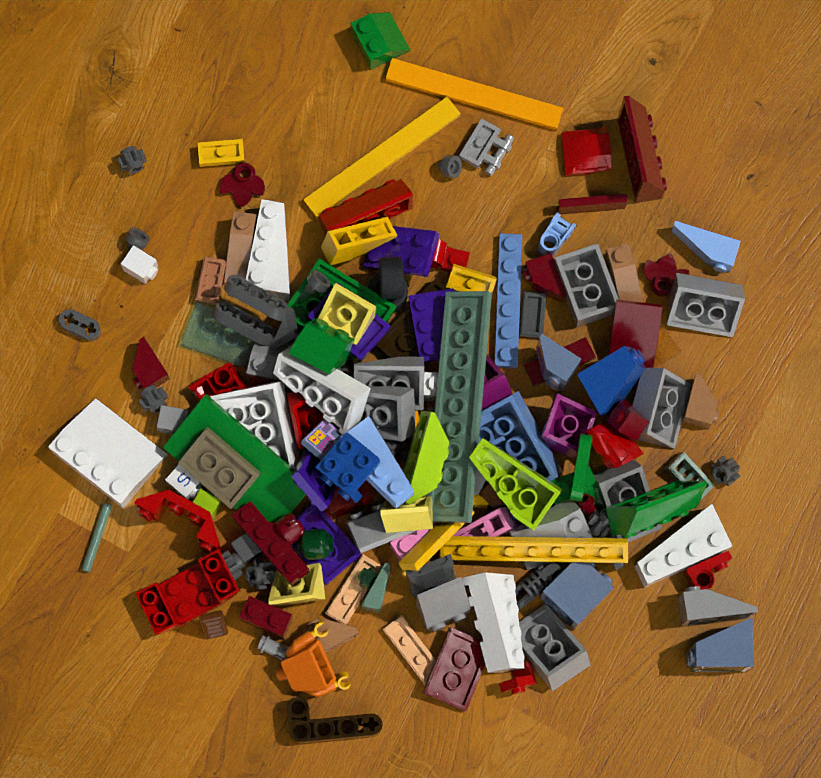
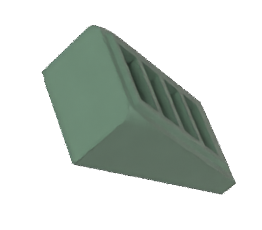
M685 452L676 454L663 468L675 481H690L695 475L698 477L695 481L706 480L707 486L701 500L715 486ZM682 462L684 465L677 471L675 468ZM689 469L690 472L683 477L682 474Z
M385 563L362 602V609L381 612L391 570L390 564Z

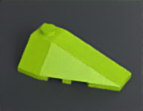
M484 438L481 439L469 457L496 491L499 498L508 507L512 515L532 530L536 529L562 491L560 487Z

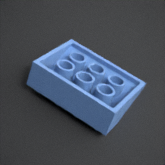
M519 391L481 411L479 442L482 438L486 439L550 481L563 473L550 447L541 437L542 433Z

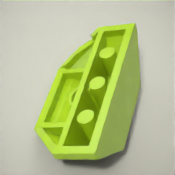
M421 411L419 422L412 438L403 471L414 490V495L403 504H411L437 488L442 479L443 464L449 454V441L434 412Z

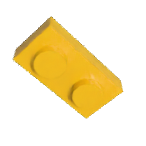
M243 139L198 143L200 167L245 163Z
M453 264L446 287L454 288V290L460 292L489 291L492 293L497 279L495 276Z

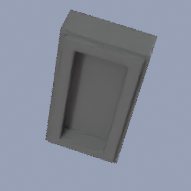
M524 291L520 327L521 338L539 339L541 334H543L546 293Z

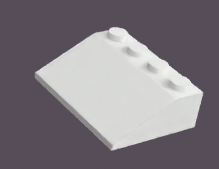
M282 381L210 396L292 468H296L300 457L285 387Z
M94 399L49 445V449L54 455L123 509L167 457V453L97 399Z

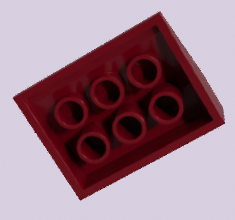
M629 95L624 96L617 121L635 203L662 199L664 191H667L665 177L661 178L660 174L662 161L660 156H656L657 139L655 135H652L650 129L653 127L651 114L647 115L646 107Z

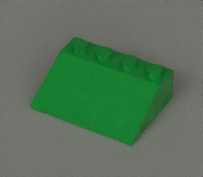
M320 258L309 274L313 270L321 272L328 278L331 286L324 293L316 291L314 294H310L307 291V287L310 284L306 277L287 304L288 307L295 311L297 331L300 333L305 325L310 322L307 319L308 315L332 290L335 283H339L347 290L375 305V313L387 323L397 307L388 300L381 299L380 295ZM349 353L346 362L354 366V364L363 363L367 356L359 362Z

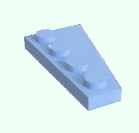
M369 416L346 432L379 457L380 464L366 480L390 504L397 508L414 495L412 486ZM339 437L337 440L333 442V446L338 442V440L341 437Z

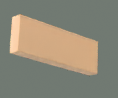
M363 554L325 614L338 623L347 625L374 583L382 566Z
M401 615L386 626L383 631L425 685L436 659Z

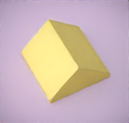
M335 283L318 319L326 321L329 324L328 326L336 330L346 331L349 333V337L355 339L354 344L357 345L375 318L376 306Z
M432 496L421 497L411 504H401L397 508L385 500L380 510L386 533L433 529Z
M321 564L306 565L310 572L293 586L276 570L268 600L269 604L287 606L324 600L325 591Z

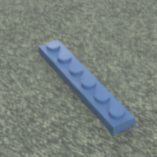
M499 234L495 364L499 368H518L522 234Z

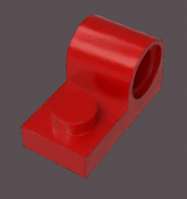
M438 239L431 268L450 272L453 264L467 267L470 252L450 248L446 242Z
M728 550L687 568L683 573L690 587L700 586L696 579L697 576L701 575L706 577L708 585L700 586V590H710L715 582L712 570L715 569V572H719L728 568L727 563L732 560V556Z

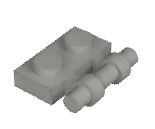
M481 118L461 151L459 158L478 169L482 162H485L488 166L484 172L492 176L495 170H499L502 165L501 160L504 155L511 150L514 137L507 134L504 140L498 138L501 129ZM494 145L498 150L494 156H491L488 152Z

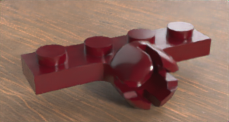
M249 501L232 515L235 522L291 586L310 572L306 564L291 548L292 544L299 540L304 533L303 525L299 520H295L296 516L292 513H286L276 522L270 523L253 503Z

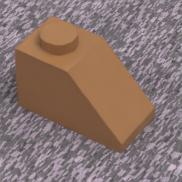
M695 374L682 422L709 429L712 423L716 424L719 416V410L716 409L717 401L702 376Z
M319 618L308 623L304 633L308 630L310 632L313 631L315 624L320 621ZM324 619L322 620L324 624L319 626L317 630L324 632L328 629V633L324 637H315V640H320L326 654L359 636V631L355 627Z

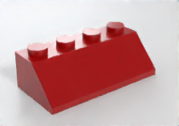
M392 179L385 182L383 187L377 190L372 188L362 194L363 196L359 198H349L343 201L341 206L326 208L319 215V223L326 235L328 231L385 217L391 219L412 209L413 194L402 179L397 181Z

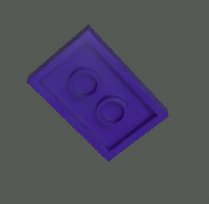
M393 226L397 237L367 253L364 263L366 269L379 271V258L401 257L404 274L428 277L440 234L437 231Z
M330 292L308 315V320L318 319ZM375 313V318L357 345L353 343L349 353L361 362L391 329V326Z
M454 288L408 296L419 357H424V363L440 361L446 292H454Z
M306 449L291 477L295 485L301 488L308 496L311 504L322 512L328 508L338 488L334 484L329 487L319 478L322 474L317 470L316 466L321 460Z
M311 505L295 519L301 522L304 531L323 528L328 534L333 536L334 550L325 559L307 560L303 553L298 551V540L292 544L295 551L308 565L321 564L323 582L326 586L362 555L324 510L321 512L316 506Z

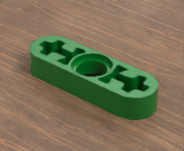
M580 434L570 500L582 501L592 435Z

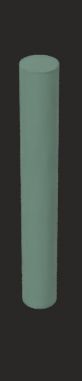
M103 503L81 568L82 571L88 573L91 571L112 506Z

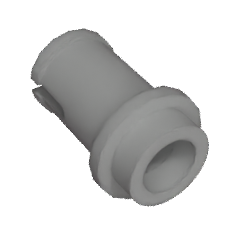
M269 635L268 637L262 636L257 649L261 650L260 653L264 651L283 660L288 646L269 639Z

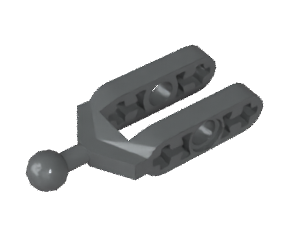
M230 275L224 286L226 293L282 323L278 331H276L270 325L223 301L217 302L212 312L215 320L258 344L269 345L274 349L292 339L296 340L300 332L297 331L295 311L288 307L284 300L240 276Z

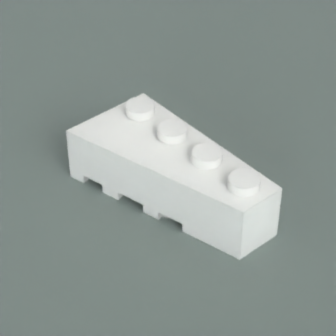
M262 199L246 280L282 300L290 301L284 203Z
M293 344L278 354L273 374L295 393H301L306 399L305 402L311 407L315 406L324 414L323 418L329 423L334 422L340 428L339 432L341 434H345L360 423L370 387L338 369L328 374L289 354Z
M713 504L637 562L635 569L644 588L724 553L732 547Z
M481 573L463 577L464 585H469L471 596L468 597L470 607L474 606L477 620L474 621L475 627L482 634L483 640H481L480 645L488 673H504L525 669L514 576L509 574Z

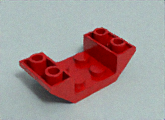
M171 490L135 500L134 504L137 512L140 514L139 516L149 522H152V520L159 522L167 507L170 508L169 511L179 517L182 515L187 516L190 519V523L201 528L196 536L199 546H201L200 549L208 554L217 549H220L222 552L210 511Z
M220 549L198 559V564L162 583L155 582L135 593L156 636L199 618L200 615L206 614L225 604L240 592Z

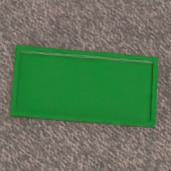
M207 394L200 400L163 447L180 461L202 432L209 427L261 472L260 476L233 508L238 511L251 501L270 523L276 522L286 513H291L306 495L301 488L295 485L291 477L295 469Z

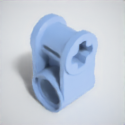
M557 212L541 236L538 245L539 253L542 256L552 253L554 257L562 245L569 239L577 224L569 223L560 217L561 214ZM550 241L555 247L548 248L544 245V242Z

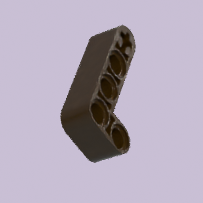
M294 697L288 703L289 733L291 739L297 744L369 738L377 736L382 730V720L376 714L310 719L309 705L304 698ZM297 702L305 705V711L300 715L292 712V706ZM370 719H373L374 723L379 724V726L375 727V731H370L369 727H363V733H358L359 725L357 720H362L361 725L369 724ZM344 722H352L355 725V730L350 734H345L341 730ZM321 724H328L331 727V732L328 736L318 734L317 730ZM299 726L307 729V735L302 739L294 736V730Z

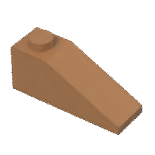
M237 211L233 213L224 284L230 275H237L246 279L257 225L256 214Z
M629 243L607 248L604 258L619 300L643 302Z

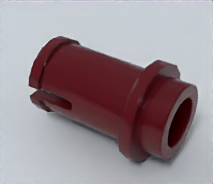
M584 493L582 501H577L576 504L582 510L586 521L589 522L590 515L597 509L594 505L595 500L593 496Z

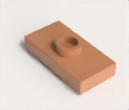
M204 256L195 298L196 302L216 305L219 302L227 260Z

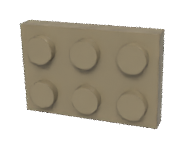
M209 427L202 432L178 462L181 467L230 509L236 505L261 474L259 470Z

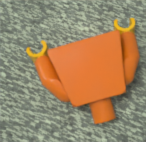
M318 621L313 631L310 632L308 630L296 638L286 650V657L281 661V666L276 669L277 678L280 681L288 680L292 690L303 691V693L314 697H320L336 691L337 687L346 690L351 685L350 681L341 682L342 679L349 677L347 672H340L336 680L320 640H315V637H324L328 633V629L324 632L317 630L319 626L324 624V621Z

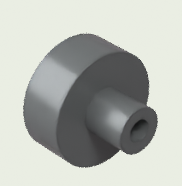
M446 155L438 163V168L444 177L457 178L462 170V162L458 156Z
M130 228L125 236L126 241L129 243L127 246L129 250L133 245L139 249H144L150 240L145 232L137 228Z
M313 270L307 277V281L310 284L307 287V291L310 294H314L316 291L324 293L331 286L328 278L317 270Z

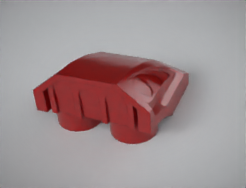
M607 125L594 129L561 132L565 177L585 176L611 171V149Z
M230 362L206 374L189 386L199 402L206 394L210 397L249 388L240 373Z
M607 421L586 431L588 435H592V444L596 452L601 454L602 461L608 468L614 467L616 469L644 454L632 438L618 432Z

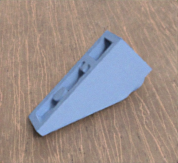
M678 221L674 222L671 232L708 266L721 273L731 271L741 241Z

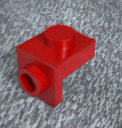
M530 661L524 662L525 669L512 671L513 679L499 683L501 693L511 691L512 695L526 692L525 688L537 684Z

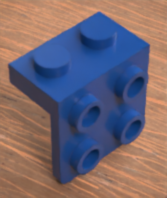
M345 433L319 462L316 468L322 474L319 478L329 487L334 484L339 489L337 493L346 501L351 498L357 503L362 497L358 491L359 487L378 467L380 459L351 434Z

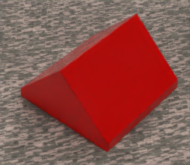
M287 393L297 447L302 449L304 446L301 444V441L324 420V414L315 406L311 407L308 405L301 393Z

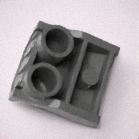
M451 554L424 564L418 571H406L409 588L413 596L417 597L418 594L456 579Z

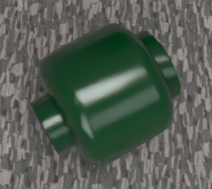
M323 528L305 530L297 543L299 553H303L307 560L328 558L330 552L334 550L333 536L328 534Z

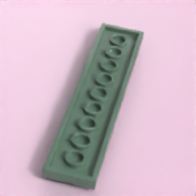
M489 291L446 292L435 413L448 438L449 454L443 464V475L436 489L427 494V497L432 496L433 522L472 523L476 466L469 457L479 444L492 293Z

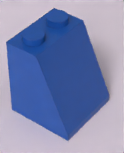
M623 346L577 374L600 415L610 416L619 401L626 398L646 369L643 364L645 359L639 350Z

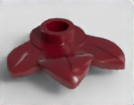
M241 163L234 168L233 173L223 177L219 190L220 194L233 193L236 204L239 207H244L251 201L253 194L258 196L264 195L265 184L256 175L252 165ZM242 172L249 174L246 178H242L240 175Z
M672 254L665 255L658 263L647 260L644 266V274L651 282L652 292L660 297L670 294L676 273L686 275L690 273L687 269H677ZM658 283H664L665 289H660Z

